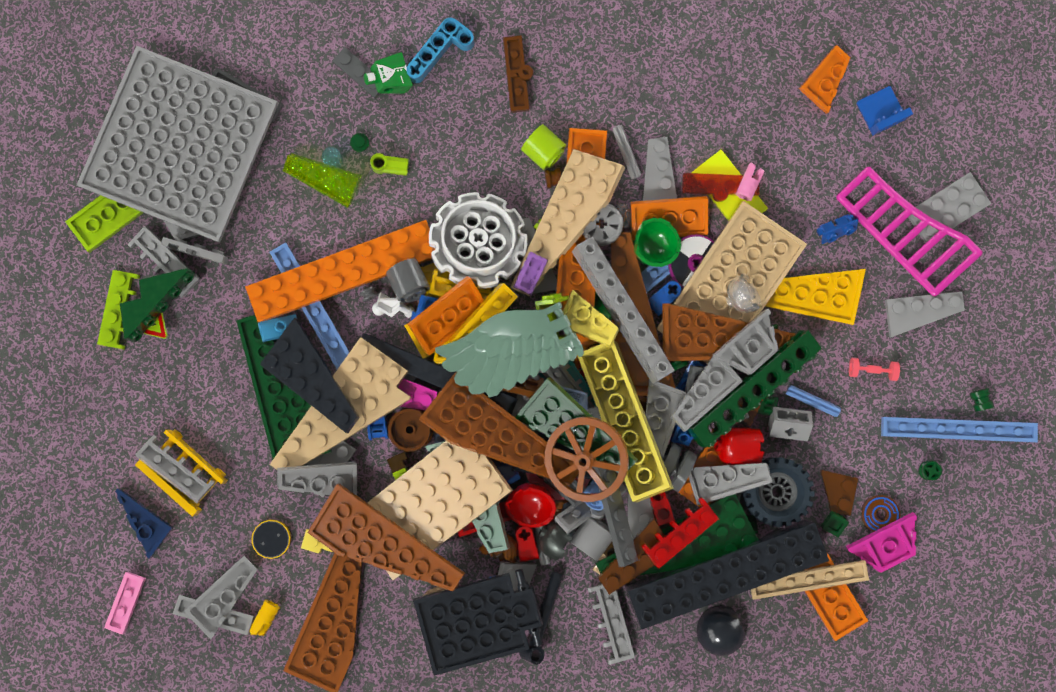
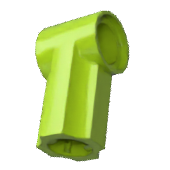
M376 153L371 157L370 164L372 170L377 174L388 173L407 176L409 159L384 156L381 153ZM377 160L385 162L380 168L374 166Z

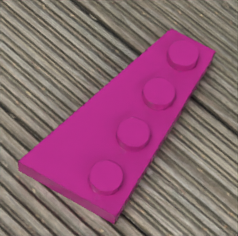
M405 378L398 386L399 389L412 397L411 400L400 407L426 410L438 395V391Z

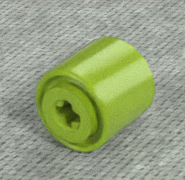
M542 124L525 141L521 151L542 170L551 168L560 159L566 144Z

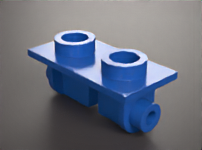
M846 214L835 219L837 226H834L832 221L820 225L816 231L819 236L822 235L821 243H831L843 235H851L857 230L858 219L855 220L852 214Z

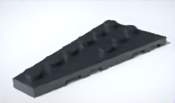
M294 318L260 365L341 430L349 433L360 417L348 398L345 397L338 382L333 378L331 371L319 352L312 345L307 333L300 326V322Z

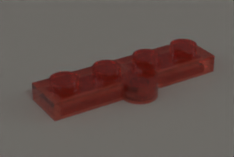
M683 173L682 193L711 194L716 202H723L727 199L728 195H736L744 175ZM760 183L755 191L754 196H759Z

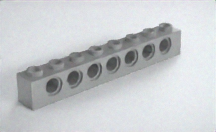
M591 237L578 244L572 251L573 255L652 384L674 372L675 370L594 238Z

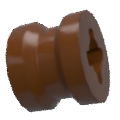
M555 168L554 171L544 170L547 189L557 186L561 177L560 168Z

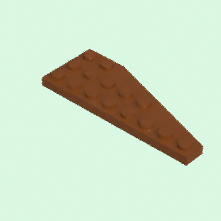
M454 373L419 418L421 422L450 444L549 478L545 467L547 442L483 393L471 394L468 386L457 385L454 380L456 373ZM553 454L557 473L574 464L571 460ZM576 469L561 478V480L566 485H571L579 474V470Z
M341 484L335 486L307 532L339 556H346L358 562H365L377 568L409 576L415 580L429 582L431 585L454 591L466 574Z
M334 553L285 665L284 672L327 691H339L354 657L362 562Z

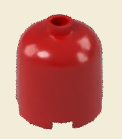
M732 428L727 434L717 438L714 449L717 451L719 459L725 464H760L764 455V451H760V442L764 443L763 434L760 429Z

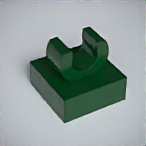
M765 397L757 414L770 416L773 412V407H777L779 398Z

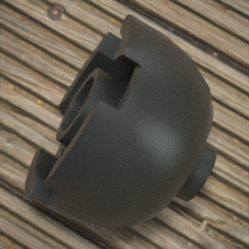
M556 521L550 522L547 526H542L538 533V536H540V549L547 557L557 561L565 553L566 550L563 548L568 541L571 542L575 529L567 534Z

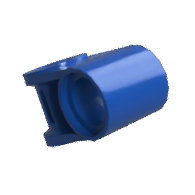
M675 281L668 282L649 299L651 309L658 316L663 313L662 303L671 304L680 295L681 286ZM668 286L671 288L674 286L676 288V295L674 293L668 294Z
M386 415L367 426L369 441L373 440V438L381 437L389 439Z

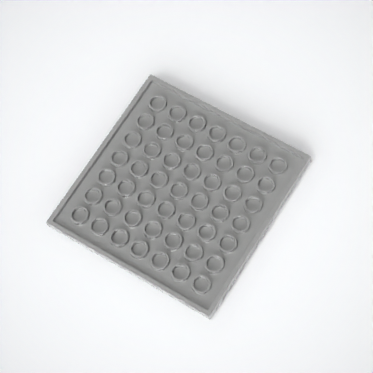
M136 46L77 186L220 243L279 103L256 92Z

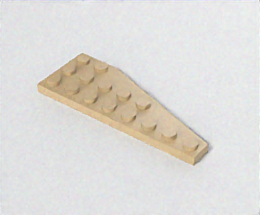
M573 149L511 284V289L529 296L513 286L530 251L548 260L536 287L544 279L543 276L548 270L554 268L557 264L556 261L561 255L566 254L584 233L583 230L586 226L597 218L598 212L609 204L624 172L625 167L623 165Z

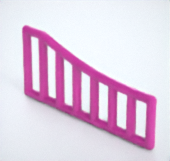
M866 167L836 196V199L858 219L862 226L934 297L940 294L983 253L968 236L936 221L914 207L888 185L871 167ZM869 176L876 185L853 205L846 196ZM883 190L890 198L869 218H866L859 210L877 193ZM897 202L905 210L880 233L873 223ZM911 214L921 220L895 246L886 239ZM928 225L939 230L908 260L900 253ZM946 234L957 239L950 248L922 273L913 266ZM965 244L973 253L934 287L927 278Z

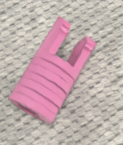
M753 163L748 165L736 191V196L746 201L752 200L765 172L760 168L752 178L756 165Z

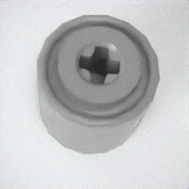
M592 517L578 527L571 540L573 545L596 561L600 559L612 542L609 527L602 521L595 520Z

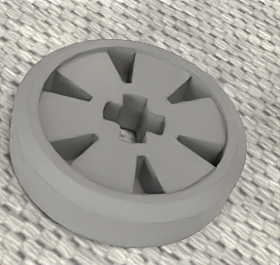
M608 204L605 208L603 207L598 212L597 218L593 222L591 221L583 230L585 239L593 237L598 246H605L615 242L623 228V219L618 209L611 204ZM599 220H603L604 223H607V226L604 225V228L600 229V226L596 225V223H599Z

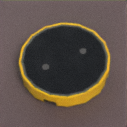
M270 519L261 522L252 533L253 548L258 555L264 558L273 559L280 557L290 546V530L284 523L278 520Z

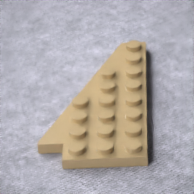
M360 337L333 375L345 397L348 398L359 415V420L349 433H345L311 406L270 465L276 470L282 467L304 466L411 400L412 397L398 388L408 370Z

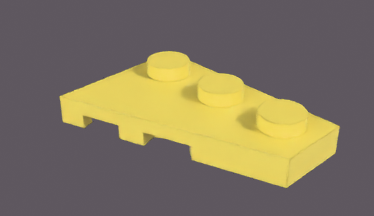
M572 290L563 313L567 315L573 333L612 347L619 328Z

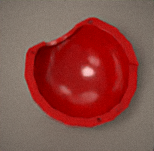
M529 482L518 486L510 494L505 504L509 517L517 524L529 528L548 524L554 518L556 511L553 495L547 488L538 483Z

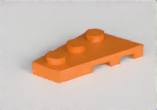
M838 45L831 49L799 88L802 93L826 114L830 111V105L836 96L838 85L851 58Z

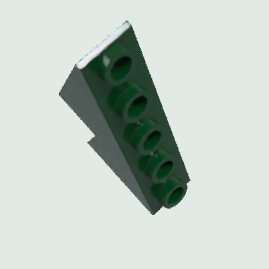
M185 268L140 279L141 298L120 303L124 339L131 342L139 341L146 329L155 323L156 318L168 309L170 302L177 298L186 284L194 279L195 272Z

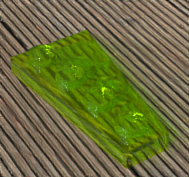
M293 153L287 156L283 168L285 173L347 208L352 204L362 176Z

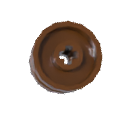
M415 408L403 409L395 413L390 419L388 436L392 444L398 449L416 451L427 446L432 440L435 431L419 420L425 412L424 410ZM409 426L413 427L412 433L409 432V429H411Z

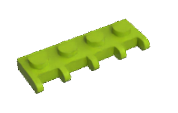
M117 270L112 271L97 345L125 350V346L119 344L121 332H123L120 303L128 302L129 294L136 296L137 292L130 289L132 279H140V275Z

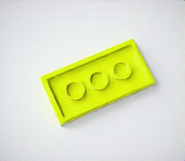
M722 150L691 172L694 179L728 221L742 201H745L761 213L768 209L756 192L751 201H746L736 196V191L743 176Z

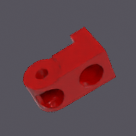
M665 492L649 498L658 526L670 523L672 520L675 521Z

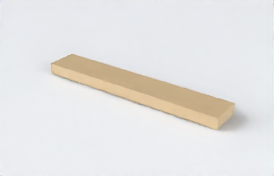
M860 560L803 570L751 589L752 599L867 581L869 576L866 561Z

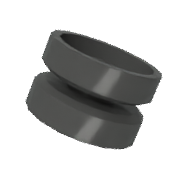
M671 442L665 451L663 462L673 485V490L679 492L694 467L697 454L686 450L681 455L682 446Z

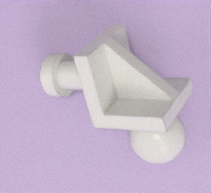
M383 293L379 294L377 302L372 306L373 313L378 316L387 314L393 317L398 311H401L407 318H410L412 311H415L413 307H407L402 302H399L397 297L390 298Z

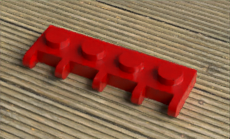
M702 497L698 499L702 506L694 513L689 508L685 510L688 517L679 525L674 520L670 522L673 530L666 536L662 537L660 533L655 534L658 540L655 545L650 549L646 544L641 546L657 568L662 567L719 519Z

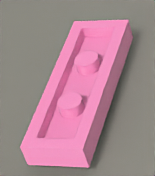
M125 572L104 628L122 635L125 634L146 578L131 572Z

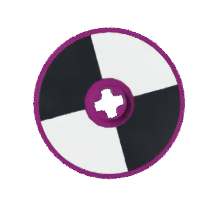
M689 235L681 239L679 255L668 265L672 279L679 283L682 289L697 269V267H693L694 262L692 261L698 259L697 263L700 264L714 244V241L703 235Z

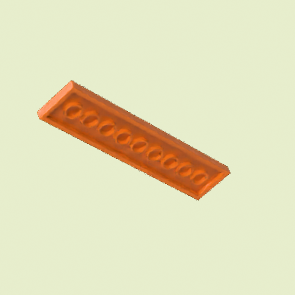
M569 128L567 162L573 149L605 159L607 131ZM582 234L566 254H562L559 258L556 293L570 297L572 290H574L594 308L595 289L572 253L578 244L586 240ZM568 300L560 302L562 305V311L564 310Z
M427 220L245 286L258 323L386 277V272L401 261L414 258L421 264L431 260V253L435 248L429 246L430 228Z

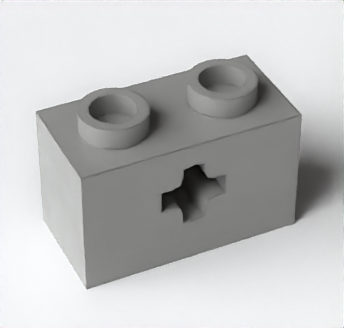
M773 407V412L768 422L769 437L808 441L813 427L812 411Z

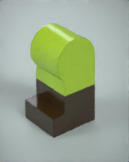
M406 451L387 459L395 480L408 471L404 460L408 459Z

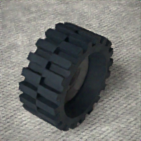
M771 457L762 459L761 463L768 464L773 483L767 484L768 488L760 486L741 493L745 500L743 503L749 509L748 512L756 517L757 520L776 527H782V525L790 526L792 522L798 523L801 521L800 517L808 514L807 507H812L813 502L810 499L811 496L814 497L815 491H811V487L814 486L813 481L808 479L810 475L802 469L803 466L785 458ZM778 486L780 494L775 497L772 494V489Z

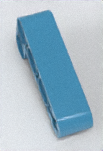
M446 18L408 64L406 71L411 82H422L452 43L463 51L471 50L474 46L473 33L456 19ZM449 26L455 27V30L452 32H448L446 29ZM464 37L470 38V41L468 43H462L461 39ZM438 40L444 42L442 46L434 45L435 42ZM425 55H431L432 59L430 61H424L423 57ZM414 70L415 72H417L419 70V74L415 73L413 75L412 71Z

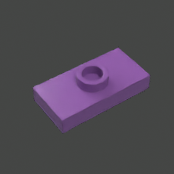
M530 251L513 287L528 295H532L548 260Z

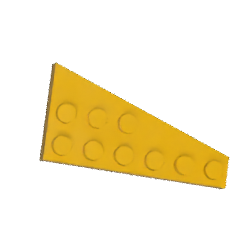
M866 269L784 278L765 307L854 325Z

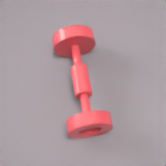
M851 358L849 362V376L857 377L859 370L876 374L886 372L889 373L890 381H897L900 375L899 362H891L889 369L873 365L863 367L860 366L858 358Z

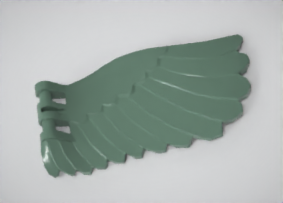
M558 302L542 310H512L496 314L484 321L465 337L436 347L435 352L442 357H446V360L442 362L444 369L449 372L456 371L454 380L457 385L468 386L471 394L486 392L488 397L497 396L503 388L510 390L517 382L520 384L524 383L530 375L532 377L537 376L540 370L545 373L550 366L555 369L560 364L566 365L569 360L574 361L577 355L582 357L584 349L576 333H573L570 327L571 323L561 309V303ZM554 312L557 319L550 321L548 314ZM563 330L566 337L559 340L556 333Z

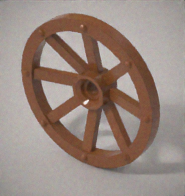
M577 417L566 421L551 434L545 449V467L554 486L564 495L577 501L595 502L609 497L622 485L628 472L629 455L622 436L610 424L594 417ZM590 425L584 449L582 450L571 427ZM597 427L606 432L613 440L592 452L590 450ZM564 431L576 455L555 448L558 438ZM613 446H617L620 454V465L596 460L597 456ZM553 454L574 461V464L557 473ZM582 458L586 460V464L582 462ZM593 467L618 471L619 473L613 484L608 487ZM576 469L579 470L577 491L567 486L561 480V478ZM586 471L602 490L601 492L583 493Z

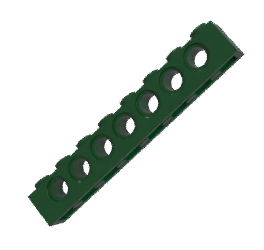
M800 330L755 372L742 379V383L687 431L699 446L705 448L713 446L717 442L718 437L727 434L732 429V425L745 419L746 413L759 407L760 401L765 397L768 398L775 393L774 389L779 385L787 383L790 379L789 377L793 373L802 370L803 365L807 361L818 356L817 353L822 349L809 330ZM797 349L800 350L799 357L796 356ZM783 361L786 362V367L784 370L782 369ZM769 373H771L772 379L770 382L767 380V376ZM755 385L758 388L756 394L753 393V387ZM742 397L743 404L740 407L738 405V400ZM725 410L729 412L727 419L724 418ZM713 422L714 429L710 432L709 425Z

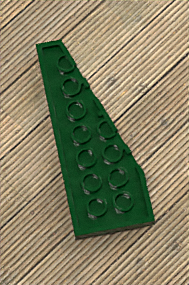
M252 315L236 320L272 459H274L311 405L260 365L275 343L273 340L262 341L256 316ZM330 449V450L326 451L325 453H323L322 455L327 454V453H331L332 450Z
M736 494L709 503L708 505L719 519L662 567L657 568L654 565L640 575L672 571L696 565L757 541L758 538ZM688 515L676 520L677 525L683 522ZM668 524L660 529L666 536L673 530V527ZM615 552L595 562L600 574L617 558Z

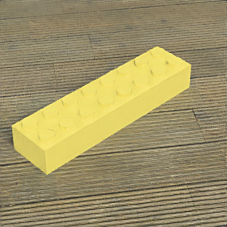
M614 341L612 347L600 344L585 350L583 356H578L595 404L599 409L601 420L607 422L619 432L627 449L638 459L627 472L624 480L632 502H639L673 489L618 343Z

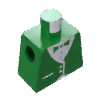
M402 52L375 61L370 68L371 72L364 74L365 84H375L377 92L380 94H404L413 86L406 71L407 67Z

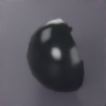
M724 605L710 607L703 612L698 620L696 630L698 641L706 651L713 655H730L737 651L745 641L743 626L736 612L731 607Z

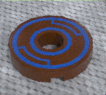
M883 495L868 498L861 508V520L871 532H875L901 517L900 508L897 503L890 497ZM879 509L885 511V517L882 520L876 517V512Z

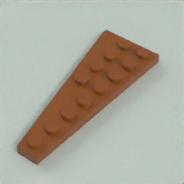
M621 232L619 238L611 243V267L661 347L641 269L634 252L631 233ZM619 330L614 341L618 343L633 385L648 386L649 377ZM669 375L657 381L671 386Z
M662 303L663 352L669 361L710 360L717 350L749 323L669 303ZM774 329V338L777 341L778 349L791 339L795 333ZM797 349V351H796V356H797V357L800 356V350H799V349Z

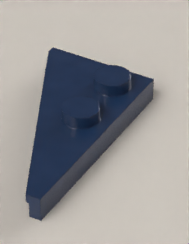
M117 488L115 491L117 499L123 505L127 513L126 517L133 530L136 531V536L139 542L142 543L147 558L150 559L174 527L121 488Z

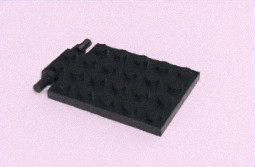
M523 569L515 571L518 581V590L516 591L513 589L510 574L505 573L458 586L454 591L443 590L413 599L434 676L529 650L525 630H529V633L532 634L535 646L542 645L539 632L541 631L540 626L543 625L534 587H529L528 581L525 580Z

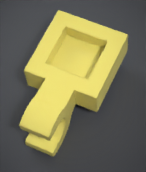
M306 529L301 546L302 549L319 554L322 549L333 552L308 534L309 529Z

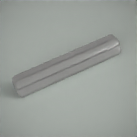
M615 126L613 133L631 179H637L641 176L623 126Z

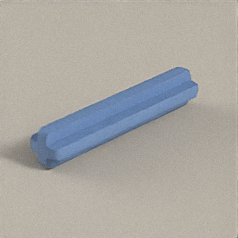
M789 385L787 388V395L834 417H838L841 412L839 406L793 385Z

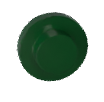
M357 133L352 136L350 145L354 151L364 152L369 147V139L365 134Z

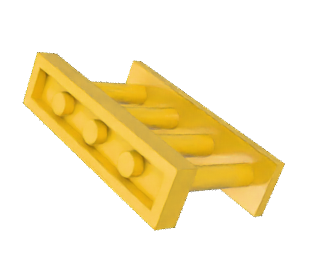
M175 429L173 431L165 430L164 434L169 439L160 449L163 450L167 445L172 447L176 443L183 450L176 461L178 462L182 457L187 459L190 456L198 463L191 471L193 474L197 469L201 471L205 469L212 476L206 484L212 479L215 481V484L217 482L225 484L228 481L225 478L226 474L221 469H215L182 440L183 435ZM141 460L135 464L137 468L192 517L197 516L202 509L199 507V502L193 501Z

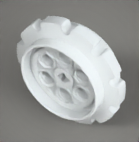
M478 192L467 193L458 196L457 203L448 201L437 212L436 220L438 223H432L429 231V246L435 248L431 253V257L441 273L445 271L450 273V281L458 284L468 276L477 285L478 289L491 288L498 285L499 278L502 277L508 280L519 269L521 262L518 258L524 257L527 249V234L521 233L525 224L515 208L511 210L506 208L507 202L504 199L492 194H487L485 198H481ZM470 220H474L477 222V224L471 226L467 222ZM488 224H493L496 228L494 230H489L486 226ZM460 233L464 235V238L456 239L454 235ZM498 241L502 246L494 247L492 243ZM462 251H468L470 253V256L463 257L460 253ZM481 255H487L489 257V260L482 261L479 257Z

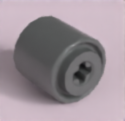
M412 258L401 261L386 272V276L399 302L415 301L421 297V294L425 295L430 289V285L417 259Z

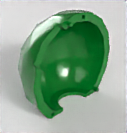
M651 218L641 223L635 237L634 252L642 263L652 267H663L671 264L678 257L681 250V239L677 230L670 224L671 222L662 218Z

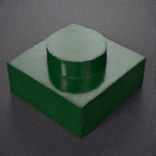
M831 510L821 527L839 538L849 524V521Z

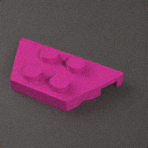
M912 512L847 545L846 548L849 552L855 554L861 560H865L867 564L882 573L916 555L915 520H917V516Z

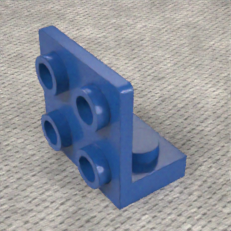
M890 86L856 103L872 136L907 120L913 115L910 107L903 110Z

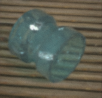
M328 147L323 151L322 160L328 168L338 169L342 166L343 157L338 149Z

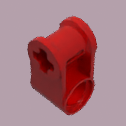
M518 525L516 527V540L520 562L539 559L533 529ZM523 529H525L527 532V536L523 537V534H521Z

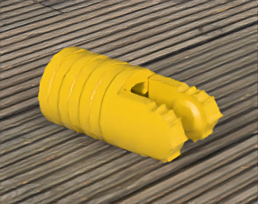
M270 600L264 601L250 628L251 635L264 636L280 609L278 604Z

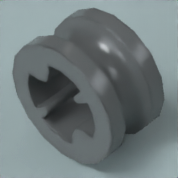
M375 286L359 293L364 298L363 302H368L379 295L378 292H375Z

